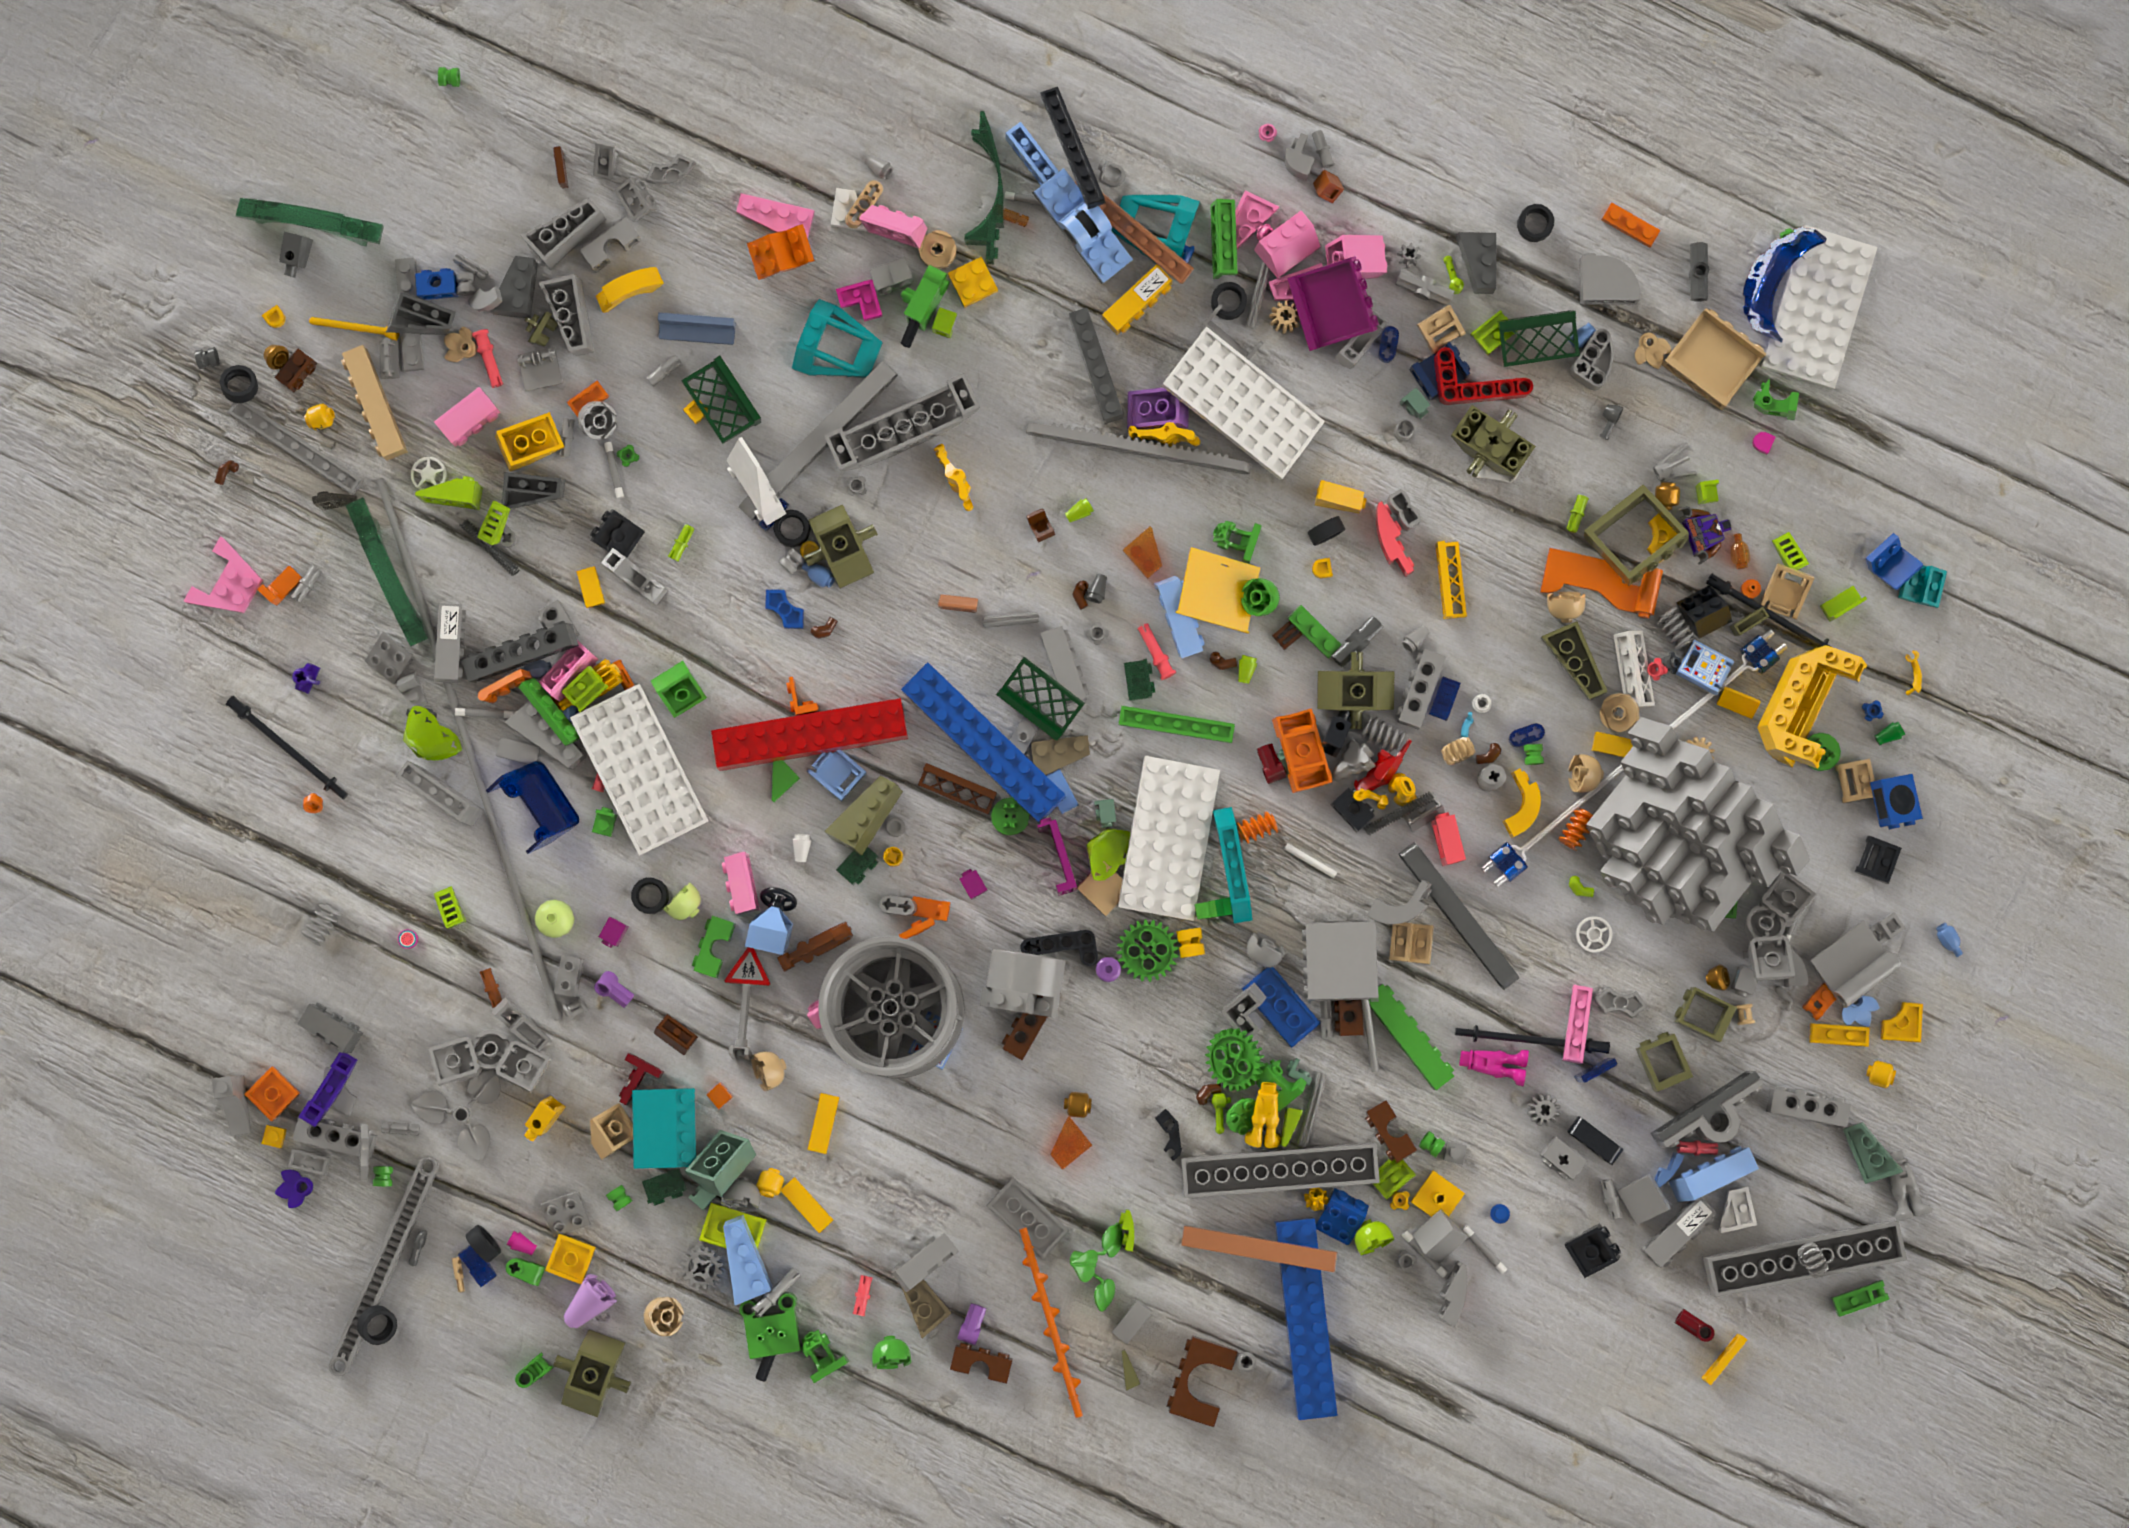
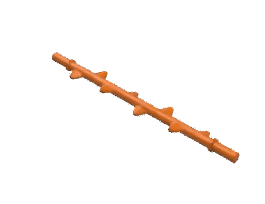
M1027 1227L1021 1228L1019 1231L1024 1244V1251L1027 1254L1022 1264L1031 1268L1037 1292L1031 1298L1033 1301L1042 1304L1048 1324L1043 1334L1052 1338L1058 1358L1053 1371L1063 1374L1069 1394L1068 1399L1071 1401L1075 1418L1083 1416L1075 1388L1081 1383V1380L1071 1377L1065 1353L1070 1348L1069 1345L1061 1343L1054 1320L1060 1310L1059 1308L1051 1307L1043 1284L1048 1279V1275L1041 1273L1033 1250L1034 1246L1031 1244Z

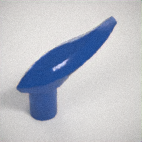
M1185 244L1182 259L1187 263L1194 253V246L1188 247Z

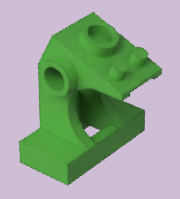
M1770 379L1766 383L1762 382L1760 387L1762 391L1758 390L1753 398V401H1755L1754 408L1765 415L1787 417V420H1795L1799 393L1791 392L1788 398L1776 400L1769 393Z
M1230 521L1218 523L1213 532V542L1218 543L1217 547L1228 550V548L1244 552L1242 562L1249 564L1262 525L1255 523L1252 532L1235 528L1236 524ZM1231 533L1242 536L1240 545L1229 541Z
M1273 1059L1270 1061V1065L1265 1063L1264 1066L1260 1067L1263 1073L1258 1074L1260 1080H1257L1256 1084L1261 1089L1262 1082H1275L1282 1088L1277 1090L1279 1112L1303 1093L1307 1082L1302 1077L1294 1083L1288 1082L1282 1076L1283 1070L1279 1066L1281 1060L1275 1062Z
M819 1329L815 1332H809L802 1339L803 1346L801 1349L806 1357L811 1356L818 1371L810 1376L813 1383H816L849 1362L846 1355L836 1359L828 1345L830 1344L828 1336L825 1333L821 1334ZM823 1346L828 1356L819 1360L814 1350Z

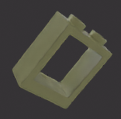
M1691 987L1690 990L1687 989L1683 995V1000L1685 1001L1682 1007L1679 1006L1675 1012V1022L1715 1042H1721L1737 1007L1696 987ZM1695 995L1724 1008L1713 1033L1684 1020Z
M1664 1032L1657 1035V1040L1652 1042L1650 1039L1639 1043L1640 1047L1635 1048L1654 1092H1659L1693 1077L1675 1034ZM1670 1041L1683 1071L1658 1081L1646 1051Z

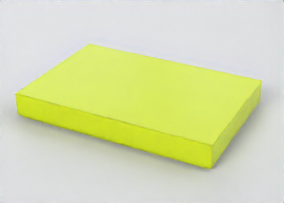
M711 1202L699 1240L726 1248L723 1227L725 1221L744 1215L758 1249L767 1219Z

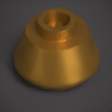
M270 345L264 351V359L268 367L273 370L282 368L289 360L288 349L280 345Z
M1719 964L1710 969L1708 974H1706L1707 984L1713 989L1725 991L1730 985V976L1727 968Z

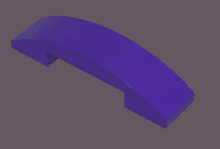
M338 1053L325 1079L311 1101L307 1102L300 1113V1119L314 1127L319 1124L349 1079L358 1061L356 1058L347 1053Z

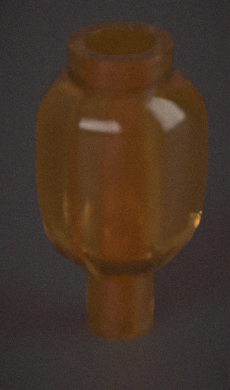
M1741 533L1734 534L1735 542L1731 546V560L1737 569H1744L1748 567V563L1751 560L1749 547L1742 540Z

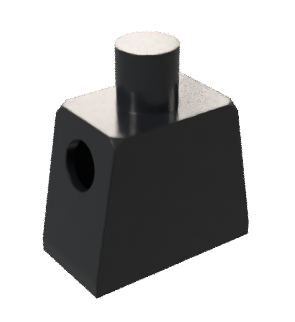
M1340 710L1338 716L1332 718L1322 740L1324 753L1335 758L1342 749L1352 724L1348 721L1351 715L1348 711Z

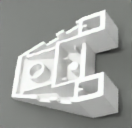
M739 438L726 460L730 466L727 470L732 478L736 477L751 498L757 509L754 513L759 521L764 520L765 524L769 525L784 516L786 512L775 495V491L771 488L758 461L743 438Z

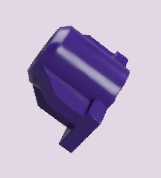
M307 663L303 668L296 669L292 675V679L296 684L295 689L309 694L313 684H320V681L316 680L321 668L312 663Z

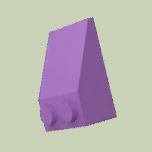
M1165 388L1128 391L1127 429L1130 426H1135L1140 430L1158 429L1167 422H1174L1177 428H1188L1189 407Z

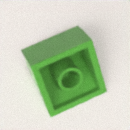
M684 661L651 680L657 694L674 718L707 698Z

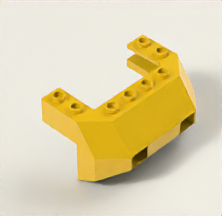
M1825 645L1789 659L1757 726L1765 749L1773 759L1792 768L1796 761L1817 769L1819 768V762L1826 751L1820 748V744L1807 740V737L1836 676L1839 675L1856 682L1860 681V676L1864 668L1866 669L1867 667L1862 657Z

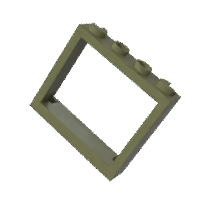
M1644 484L1584 530V538L1628 586L1640 581L1646 572H1652L1656 569L1658 563L1663 559H1669L1674 550L1684 547L1689 537V532ZM1643 500H1646L1675 530L1677 535L1633 570L1629 571L1597 536Z

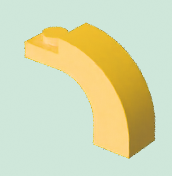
M657 267L643 268L622 275L602 287L603 290L595 297L602 312L606 313L630 297L654 292L664 283Z
M1521 769L1511 773L1522 795L1521 807L1516 814L1502 821L1511 838L1521 834L1533 824L1538 816L1541 805V795L1537 782L1529 785V777Z

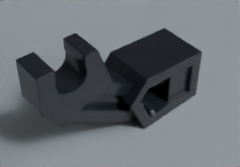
M1165 1108L1155 1119L1165 1133H1169V1141L1164 1151L1167 1152L1169 1149H1173L1175 1153L1170 1158L1174 1161L1181 1155L1182 1151L1178 1121ZM1169 1118L1174 1123L1171 1128L1172 1130H1167L1168 1128L1163 1125Z

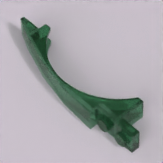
M980 111L979 129H972L971 136L972 140L980 145L993 161L998 174V190L989 214L977 227L965 234L964 241L965 245L987 246L986 263L994 265L995 259H998L999 254L996 240L1000 238V229L997 228H1004V191L999 157L985 112Z
M240 198L236 217L253 220L259 224L274 222L304 226L345 238L366 247L368 242L380 244L384 229L383 224L346 217L340 213L255 199Z
M363 497L345 505L373 572L409 645L414 646L427 640L428 636L422 625L423 622L409 600L389 558L378 520L372 516Z

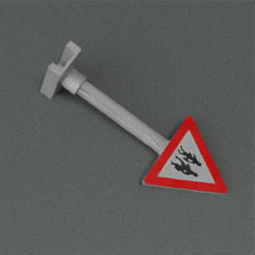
M747 947L724 982L743 985L738 1039H736L735 1046H729V1055L734 1060H736L737 1056L744 1057L745 1055L747 1060L751 1061L752 1052L747 1047L748 1040H746L751 986H770L771 984L755 949Z

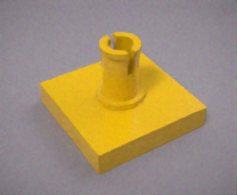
M1432 1170L1410 1202L1430 1217L1440 1209L1449 1217L1465 1193Z

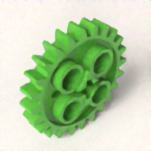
M1145 919L1144 925L1137 921V927L1130 924L1131 931L1124 930L1126 937L1120 936L1119 938L1123 943L1117 944L1118 947L1122 948V950L1116 952V954L1122 955L1118 962L1124 961L1125 963L1121 968L1128 967L1127 975L1133 972V979L1139 975L1142 982L1145 977L1151 982L1152 976L1159 980L1158 974L1165 977V970L1172 971L1169 965H1176L1172 959L1179 957L1177 954H1174V951L1178 950L1179 947L1173 946L1177 940H1171L1174 933H1167L1168 926L1162 929V922L1155 926V920L1148 924ZM1143 932L1151 933L1152 940L1150 942H1144L1141 939ZM1134 939H1138L1145 947L1151 946V952L1160 958L1161 962H1157L1150 954L1145 956L1143 954L1144 949L1135 943ZM1157 945H1165L1167 952L1164 955L1157 954ZM1130 947H1138L1140 952L1137 957L1129 955ZM1144 960H1153L1154 967L1151 970L1145 969L1143 966Z
M1229 1028L1215 1034V1038L1210 1040L1212 1045L1206 1047L1210 1052L1205 1054V1056L1210 1058L1209 1061L1205 1062L1211 1065L1208 1072H1214L1211 1078L1217 1077V1084L1223 1083V1088L1229 1087L1230 1091L1235 1089L1241 1091L1255 1085V1081L1260 1080L1258 1074L1263 1073L1260 1067L1265 1065V1063L1260 1061L1264 1057V1055L1259 1054L1262 1047H1256L1258 1040L1253 1042V1035L1247 1036V1031L1240 1032V1028L1234 1030Z

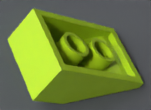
M463 476L462 479L456 478L416 491L415 496L424 503L480 510L483 487L477 481H474V478Z

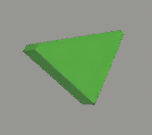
M783 760L773 762L772 801L774 803L800 779Z

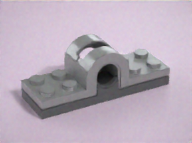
M1745 1071L1651 1132V1135L1656 1140L1658 1146L1669 1147L1670 1149L1680 1143L1679 1139L1682 1137L1688 1138L1697 1133L1700 1139L1708 1141H1729L1737 1134L1740 1125V1117L1732 1105L1738 1106L1745 1101L1744 1097L1747 1095L1753 1096L1761 1091L1760 1087L1764 1083L1759 1079L1760 1076L1756 1071ZM1718 1113L1721 1118V1125L1714 1131L1709 1124L1711 1117Z

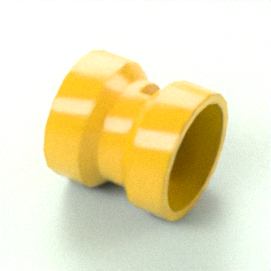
M897 847L887 848L883 855L884 861L892 867L899 866L904 858L903 853Z

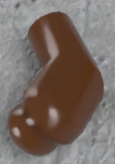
M829 617L826 625L813 626L811 634L819 639L828 637L833 632L838 621Z

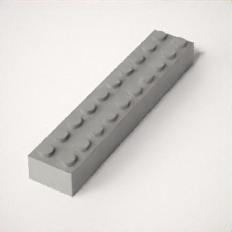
M1376 1143L1181 1158L1184 1198L1380 1183Z
M1895 1220L1702 1257L1710 1295L1713 1297L1907 1260L1899 1221ZM1810 1242L1817 1245L1828 1263V1270L1816 1277L1809 1274L1797 1253L1802 1245Z

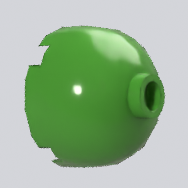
M1264 578L1251 579L1246 582L1242 589L1244 598H1241V602L1245 611L1250 615H1269L1279 604L1280 594L1278 588L1270 580Z
M895 1336L884 1337V1340L875 1345L872 1352V1366L875 1367L877 1365V1369H896L901 1363L905 1367L912 1362L908 1345L904 1341L896 1339Z

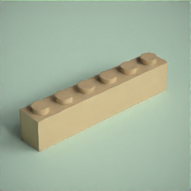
M361 345L343 352L344 359L341 360L343 367L350 373V377H348L352 388H356L357 394H355L358 404L363 406L364 411L362 415L364 420L370 424L371 428L368 430L372 439H376L378 446H375L379 457L382 456L388 461L408 453L368 349Z

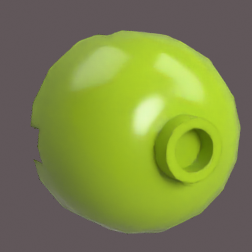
M1371 1219L1364 1221L1361 1228L1355 1234V1245L1360 1255L1372 1253L1375 1251L1374 1249L1380 1246L1383 1248L1394 1241L1393 1233L1385 1223L1380 1221L1372 1222Z

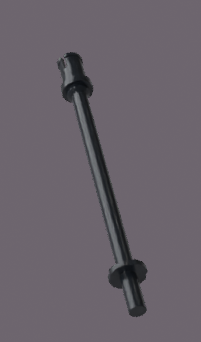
M1711 573L1706 581V584L1720 591L1721 595L1729 594L1754 610L1764 607L1732 588L1730 581L1726 582ZM1764 607L1769 615V619L1817 647L1830 646L1828 645V638L1822 641Z
M231 696L227 700L226 706L237 713L238 718L247 719L324 783L325 791L331 789L343 800L348 796V793L336 784V777L331 779L255 717L251 713V707L245 706L235 696Z
M1475 1025L1473 1030L1455 1028L1456 1036L1473 1037V1042H1477L1478 1038L1565 1046V1039L1479 1030L1478 1025ZM1588 1038L1585 1044V1051L1589 1054L1592 1052L1609 1054L1610 1042L1593 1041L1592 1038Z

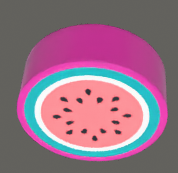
M403 930L398 935V943L403 948L411 949L417 945L418 935L413 930Z

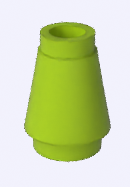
M1087 498L1080 499L1065 515L1069 522L1072 523L1091 515L1094 509Z
M1242 655V658L1239 659L1238 682L1250 683L1258 664L1256 663L1257 658Z

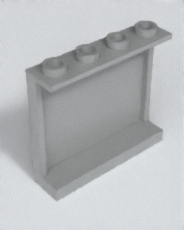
M1376 922L1306 924V930H1302V941H1306V948H1303V960H1307V967H1303L1304 979H1307L1308 986H1304V998H1308V1004H1311V1001L1363 999L1379 1002Z

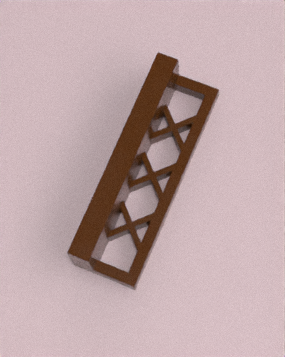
M928 763L925 764L918 783L920 787L989 815L997 796V792ZM927 773L935 776L937 784L929 786L923 783ZM946 782L953 783L955 791L945 793L941 784ZM967 789L971 792L973 798L966 801L962 800L958 792ZM983 796L989 798L990 802L987 809L979 807L976 799Z

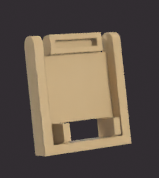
M1777 563L1760 604L1765 606L1768 600L1767 608L1787 617L1794 610L1792 618L1797 619L1815 578L1809 574ZM1786 572L1801 577V582L1797 583L1784 578Z

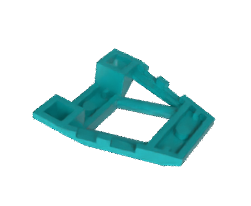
M1124 195L1120 207L1134 219L1136 218L1139 206L1175 214L1167 239L1157 238L1182 258L1200 201L1181 195ZM1164 203H1173V204H1179V205H1178V206H1173V205L1164 204ZM1112 227L1111 231L1113 232V234L1122 239L1128 245H1131L1135 249L1140 251L1142 255L1148 257L1145 253H1143L1139 248H1137L1133 243H1131L1127 238H1125L1121 233H1119L1115 228Z
M818 299L809 314L797 344L792 369L809 376L826 375L832 377L866 378L873 370L883 342L837 305ZM833 315H836L837 317H839L840 319H842L843 321H845V322L848 323L849 325L844 324V323H842V322H840V321H838V320L833 319V318H832ZM827 324L863 340L853 365L818 350ZM817 357L842 369L815 366L814 363Z

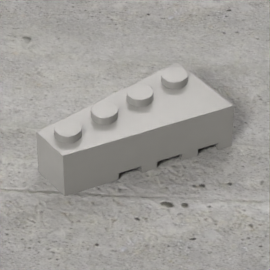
M574 274L539 282L569 352L575 356L594 353L582 280Z

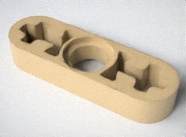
M873 180L866 185L845 217L848 227L858 228L862 224L859 218L867 209L861 208L859 201H867L869 207L874 205L883 192L880 182ZM875 187L876 192H874L872 197L868 196L871 189ZM856 212H859L857 220L853 222L851 220L852 217H854Z

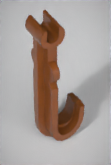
M845 921L810 938L808 944L805 941L799 942L797 950L777 957L783 971L785 972L795 967L794 964L802 960L806 963H811L814 959L813 955L820 956L849 941L853 937L852 928Z

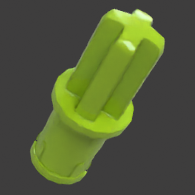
M1577 495L1573 510H1570L1571 516L1566 528L1569 532L1576 533L1578 531L1581 519L1585 516L1584 511L1589 500L1587 496Z
M684 525L678 539L674 540L676 542L668 555L669 558L679 562L686 547L688 548L687 543L694 532L692 526Z

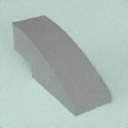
M504 997L492 1010L493 1014L530 1048L539 1052L551 1040L507 997Z

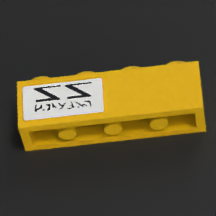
M1156 264L1102 314V320L1116 335L1120 332L1125 333L1131 327L1130 323L1134 319L1136 321L1144 315L1143 311L1148 306L1152 308L1158 302L1157 298L1161 294L1166 295L1172 289L1173 280Z

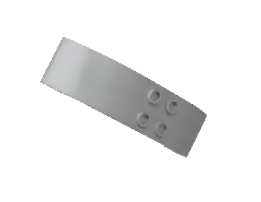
M962 373L947 380V386L845 432H843L842 428H839L824 435L839 470L849 471L878 463L933 439L967 420L980 409V406L965 373Z

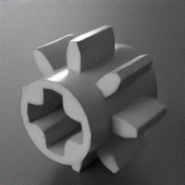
M1412 243L1407 247L1403 244L1401 246L1403 251H1398L1397 253L1398 256H1401L1399 263L1403 262L1406 264V268H1408L1409 264L1416 266L1417 261L1415 259L1421 258V255L1417 254L1419 247L1415 248L1412 246ZM1406 253H1407V254H1411V253L1413 254L1412 257H1411V256H1408V257L1405 256Z

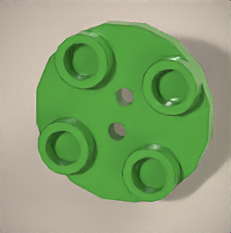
M1817 733L1807 738V740L1820 744V748L1823 749L1824 747L1826 751L1819 762V768L1811 767L1812 769L1824 771L1831 769L1837 764L1840 759L1841 750L1839 743L1834 737L1826 733Z
M1011 797L997 802L991 814L992 823L996 830L1009 836L1024 831L1030 817Z
M1242 1097L1225 1112L1227 1114L1226 1123L1230 1130L1240 1135H1245L1248 1130L1253 1128L1251 1117L1254 1113L1256 1100L1252 1098L1244 1099Z

